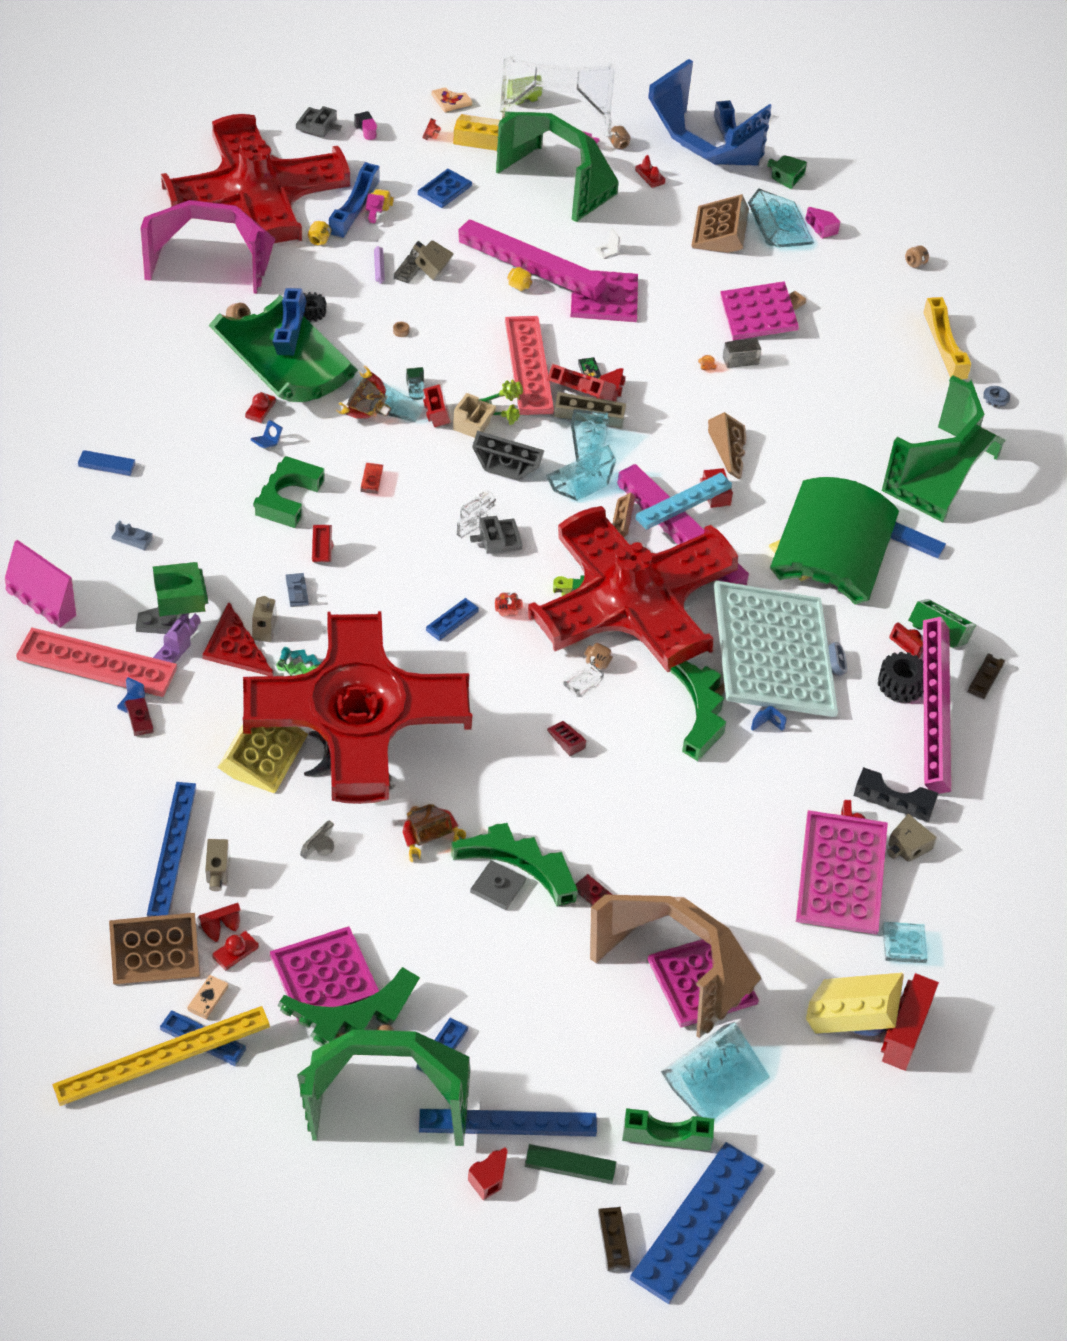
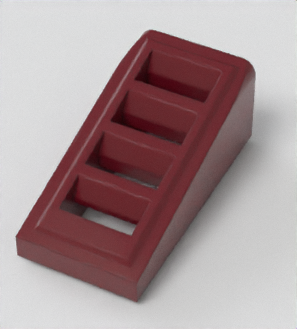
M565 721L547 728L549 734L569 757L586 749L587 740Z

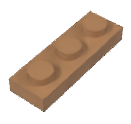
M631 492L617 499L612 522L613 526L623 537H626L629 533L635 496Z

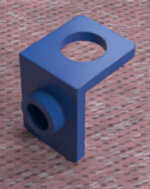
M268 420L263 436L252 437L250 441L265 449L277 446L283 427L272 420ZM272 426L275 427L277 431L276 436L274 437L271 436L269 431Z
M129 677L126 679L127 694L117 705V709L127 713V709L124 706L125 701L145 697L144 685Z
M769 706L763 711L760 710L752 720L751 730H756L769 720L783 731L787 718L773 706ZM774 715L780 718L781 723L776 721Z

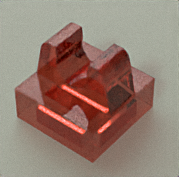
M430 118L422 136L423 139H437L441 127L436 124L435 119Z

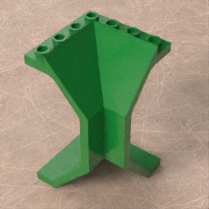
M505 111V118H502L498 124L497 174L537 148L542 149L543 133L551 131L580 149L581 165L576 168L571 220L579 221L618 194L619 181L593 138L552 113Z
M954 375L949 379L950 383L938 428L955 437L910 443L897 436L893 441L881 490L942 523L946 520L950 505L973 465L984 452L993 455V459L997 460L1006 439L981 427L985 413L972 379L966 382Z
M354 1029L313 1050L310 1065L297 1074L302 1107L305 1109V1121H308L307 1131L311 1132L312 1141H317L323 1093L353 1055L412 1057L450 1104L455 1146H464L471 1074L470 1057L419 1032Z

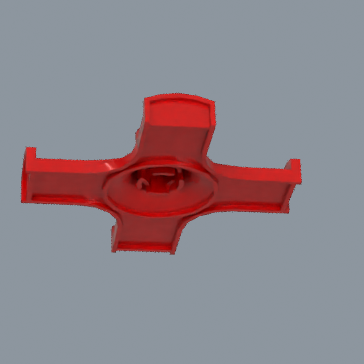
M232 114L212 121V136L222 159L219 167L214 171L171 179L167 173H161V188L166 190L171 207L189 200L237 206L274 237V243L292 240L302 241L301 223L297 222L292 210L296 200L314 192L350 187V169L345 155L338 145L332 146V153L302 158H277L271 154V148L262 139L256 125V117L252 114Z
M603 506L582 510L558 524V539L581 566L584 572V581L576 590L539 606L536 602L528 604L530 621L534 619L553 643L554 652L605 631H622L635 636L644 643L667 673L671 671L672 667L704 652H713V637L710 633L704 634L685 611L684 603L688 596L699 587L738 570V555L726 537L717 528L710 524L704 527V534L667 550L651 553L640 542H634L630 545L608 520Z
M378 611V614H331V612H327L328 649L325 659L317 668L305 674L293 676L243 677V734H251V727H309L319 732L329 746L331 754L332 801L348 804H367L389 800L388 748L390 740L397 731L409 725L463 724L464 730H472L473 714L470 713L469 701L470 673L419 674L407 672L396 667L386 657L383 647L382 611Z

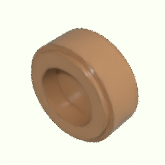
M400 321L393 325V334L395 336L406 337L409 335L410 326L408 323Z

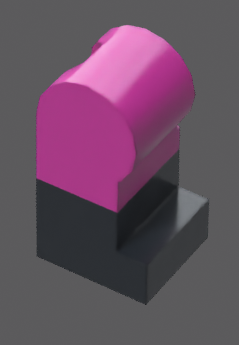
M365 111L354 114L355 128L362 130L365 139H376L377 124L370 112Z

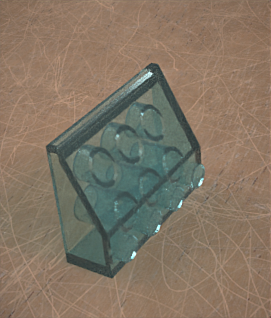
M760 188L756 190L748 201V205L766 244L779 248L814 244V240L795 201Z
M736 1022L722 1026L660 1071L673 1092L696 1116L716 1118L770 1077Z

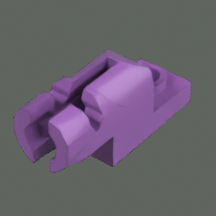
M190 613L182 614L164 635V645L153 658L176 663L191 646L190 637L198 629V625L201 623L200 617L194 613L189 619L188 615Z

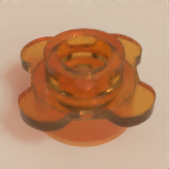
M704 355L698 359L701 370H715L717 368L715 358L711 355Z

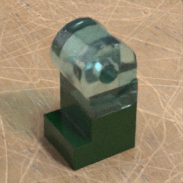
M423 367L406 368V383L409 397L412 400H421L424 397Z

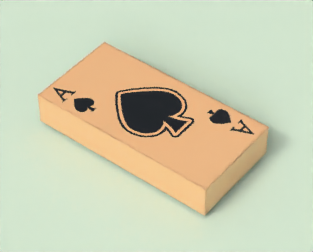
M209 975L188 1005L187 1010L201 1018L207 1019L228 989V983Z

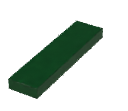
M529 1144L524 1167L613 1185L617 1161Z

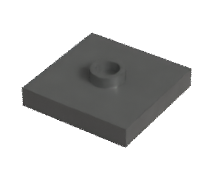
M490 860L470 888V893L507 910L525 884L526 877Z

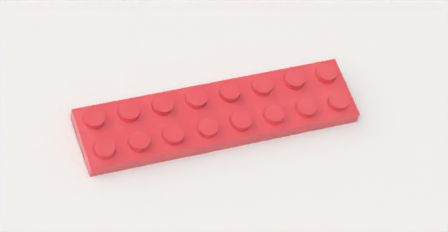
M505 317L513 379L515 382H520L523 388V394L520 395L519 400L517 399L519 414H554L550 382L547 380L548 370L539 317Z
M31 627L16 654V658L19 661L125 688L126 679L129 677L142 683L145 693L164 697L177 670V664L33 627Z

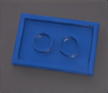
M447 168L417 190V195L443 208L472 187V181Z

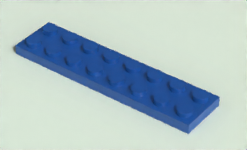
M725 1142L632 1272L630 1280L669 1305L759 1176L764 1165L728 1142Z

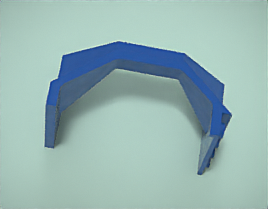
M687 59L649 85L648 99L671 138L680 143L681 146L714 165L759 166V161L765 154L764 149L767 142L769 119L771 117V104L765 106L733 130L731 128L728 129L726 143L716 147L685 128L684 114L687 112L694 61Z

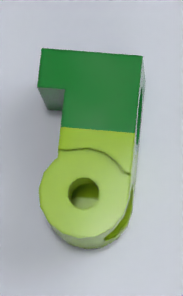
M580 575V579H568L564 576L554 578V594L556 588L561 589V596L576 590L584 581V575Z

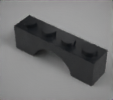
M863 767L853 796L929 822L939 793L923 787L908 793L894 791L885 784L882 773Z

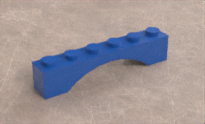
M368 162L363 164L347 201L341 208L334 209L329 217L331 235L341 238L345 237L366 204L368 194L373 193L380 182L379 165Z

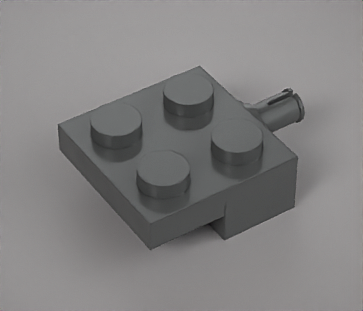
M322 106L320 110L308 107L297 121L296 129L325 137L332 129L340 132L342 125L335 124L337 121L336 109Z
M497 515L479 518L480 534L470 535V543L482 542L487 554L523 548L515 518L498 520Z

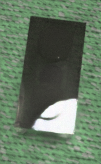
M757 338L727 341L724 343L722 358L727 368L757 365L760 363L762 348Z

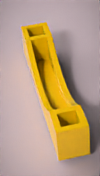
M927 298L923 314L949 376L954 375L960 379H968L971 362L967 353L959 349L953 338L948 308L944 298Z

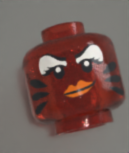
M501 592L495 598V611L502 617L517 616L519 610L523 609V600L519 599L516 592Z

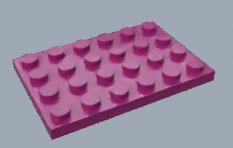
M811 810L807 811L795 922L878 934L888 822Z

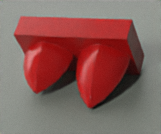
M649 155L644 157L641 164L635 166V171L651 188L665 184L666 178L660 173L657 166L654 167L651 164Z
M237 902L198 915L197 923L199 928L202 927L205 934L215 942H218L220 938L221 920L227 928L236 932L240 925V905Z

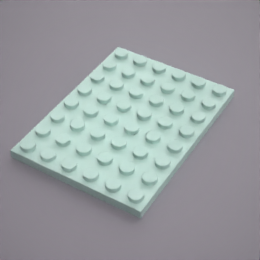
M716 581L714 593L726 701L763 707L773 706L776 709L836 717L838 708L821 598Z

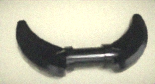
M310 731L308 734L319 739L324 745L325 750L322 761L313 769L304 772V776H316L331 768V754L327 741L319 732Z

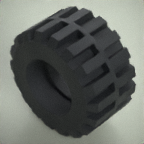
M894 652L891 656H886L882 661L877 679L880 691L884 692L886 697H891V700H899L902 703L903 701L911 702V699L915 701L918 697H921L924 692L923 660L918 659L919 656H913L909 652L907 654L903 652L897 654Z

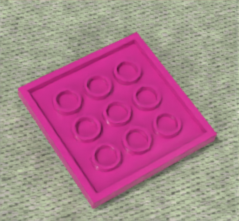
M592 270L606 276V289L597 299L593 300L571 291V318L637 322L638 274Z
M785 281L720 291L732 340L799 330Z
M350 926L270 951V958L286 995L299 1002L314 1006L336 1007L365 1000L379 992Z
M703 939L649 954L647 958L680 1028L697 1023L700 987L696 984L713 968L711 945ZM753 990L749 995L746 994L739 1005L735 1008L732 1007L728 1013L758 1005L759 999L755 991Z

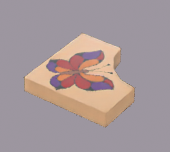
M446 87L432 90L431 95L444 112L472 106V100L466 92H452Z

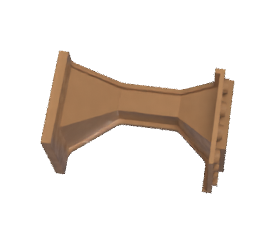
M604 895L591 906L590 960L595 963L599 962L636 927L668 915L711 945L713 968L696 984L700 987L696 1037L699 1039L705 1033H710L714 1025L719 1020L722 1021L732 1007H737L746 994L749 995L754 990L755 985L762 979L731 930L685 897Z

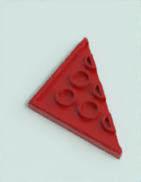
M228 602L202 654V659L266 676H273V669L270 668L251 634L244 627V623L239 615L232 608V604Z

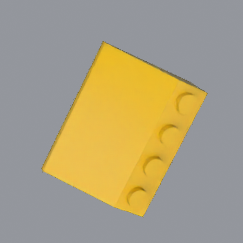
M461 114L454 126L453 144L497 151L498 124L500 120Z

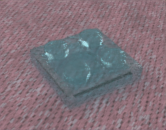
M883 922L885 961L927 963L925 924Z

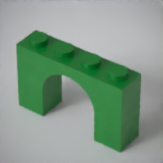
M285 456L281 462H278L276 471L270 475L268 483L262 487L259 497L255 498L253 502L255 516L296 528L303 517L302 504L283 498L278 492L286 487L297 486L318 493L325 481V468Z
M198 562L152 566L159 617L206 612L205 604H209L203 569L198 567Z

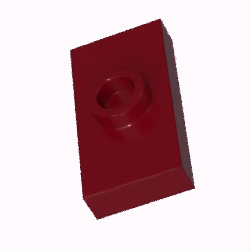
M145 697L125 701L134 736L154 733Z
M589 874L575 883L578 890L577 893L592 906L604 895H613Z

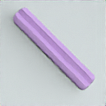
M376 246L374 249L375 281L379 282V284L385 281L383 247Z

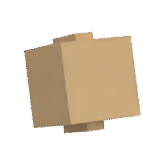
M466 392L454 409L453 430L475 438L477 430L484 432L489 425L491 417L496 411V406L481 400L479 401V397Z

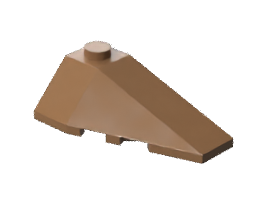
M723 412L708 420V433L727 472L735 478L741 479L743 471V461L741 459L745 455L743 445L747 442L745 425L726 412Z

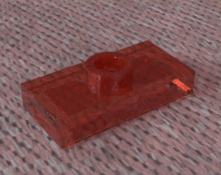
M366 462L360 492L379 493L384 470L383 464Z

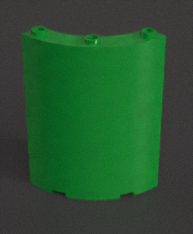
M281 295L263 308L264 311L258 315L254 313L244 316L242 319H235L234 317H228L219 313L208 325L279 398L289 402H307L320 399L352 379L358 371L304 316L294 355H277L273 345L275 329H280L283 322V296Z
M816 477L803 480L770 569L779 581L808 576L812 577V580L824 584L831 583L837 586V590L850 599L854 605L870 600L899 510L884 495L857 481L839 477Z

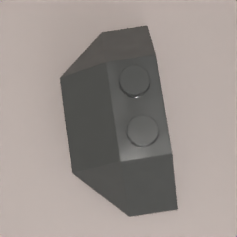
M478 430L472 445V449L484 471L516 481L538 469L545 452L543 449Z

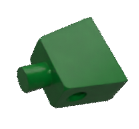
M783 155L778 161L770 158L767 167L773 169L772 179L792 189L805 175L807 162Z

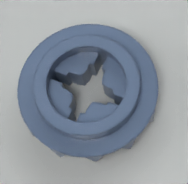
M989 386L983 392V399L986 400V403H991L992 406H1006L1010 401V393L1003 387Z

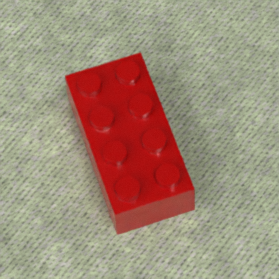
M917 973L914 974L912 980H907L903 995L900 998L895 1028L888 1029L880 1051L884 1053L881 1062L906 1071L939 985L938 981Z

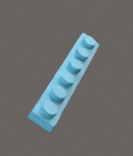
M719 473L637 513L635 519L648 530L731 489L732 483L722 473Z

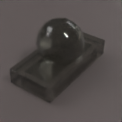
M327 820L303 844L300 856L306 859L314 850L322 856L331 854L335 844L329 835L332 833L334 823Z

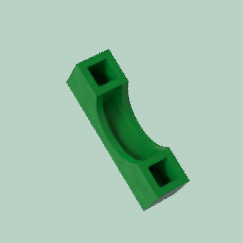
M626 1108L622 1141L711 1151L715 1118L692 1116L682 1122H665L654 1118L647 1110Z

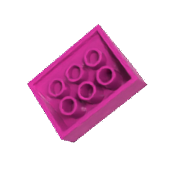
M18 539L14 541L5 574L6 591L11 596L14 595L22 604L31 607L36 614L45 617L49 623L61 628L77 616L72 577Z

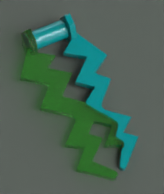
M284 646L276 666L278 670H286L292 676L298 671L305 674L317 668L321 662L318 661L314 654L307 656L305 649L291 651L289 647ZM290 656L292 660L301 657L303 662L301 661L295 666L293 661L289 664L286 663L287 658ZM312 661L313 666L306 668L304 663L307 664Z

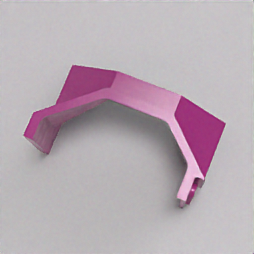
M189 200L143 218L140 231L144 280H152L162 247L192 218L235 224L252 253L253 294H257L258 288L262 286V276H265L275 238L237 206Z

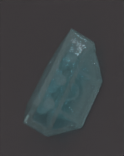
M608 444L545 477L553 492L578 501L609 485L617 460Z

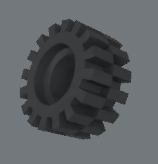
M308 292V294L304 293L306 305L303 316L309 322H312V320L317 322V319L322 320V317H325L327 313L325 297H322L320 293L317 295V292H314V294H311V292Z

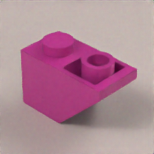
M814 207L807 208L805 220L822 239L838 234L841 221L833 212Z

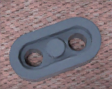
M836 641L828 646L832 673L841 676L847 673L848 669L845 651L842 645Z

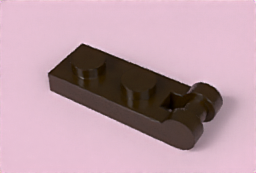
M990 653L986 655L967 691L984 700L1006 661L1002 658L997 659Z
M621 1206L599 1208L598 1218L606 1270L614 1271L615 1268L620 1267L623 1270L630 1269V1256ZM621 1253V1258L614 1259L613 1254Z

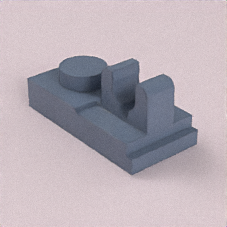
M119 520L115 525V532L111 539L145 551L153 539V533L131 527L129 523L127 525L123 524Z
M304 573L285 574L290 607L309 605Z

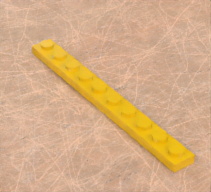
M259 1006L53 1083L52 1086L59 1106H63L270 1028V1023L263 1006Z

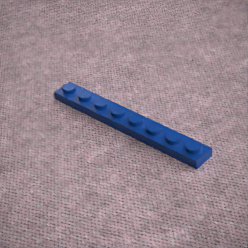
M176 781L146 914L147 917L170 914L197 789L196 783Z
M420 1108L419 1133H454L451 1109ZM467 1110L465 1134L596 1137L597 1113Z

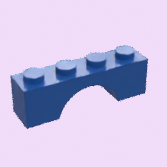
M731 100L716 101L714 119L725 142L728 129L731 128L733 130L737 127L735 109Z
M285 288L282 300L283 322L280 329H275L273 345L277 355H294L306 299L302 288Z

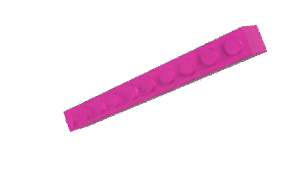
M469 219L458 229L460 243L513 266L521 267L534 275L590 299L596 300L606 289V276Z
M636 463L619 471L617 485L627 494L631 492L635 496V502L642 510L670 498ZM685 511L658 524L676 544H681L704 534V529ZM738 563L737 571L715 581L747 586L749 573Z
M942 617L923 621L924 785L929 790L942 794L951 792L949 627Z

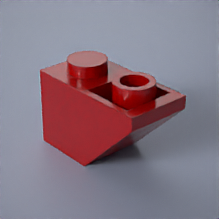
M618 368L600 376V380L616 385L611 401L617 402L618 397L622 396L623 387L621 385L624 386L626 376L623 375L624 368Z
M506 1147L499 1151H493L489 1154L488 1158L481 1162H475L468 1170V1182L483 1201L502 1189L508 1154Z

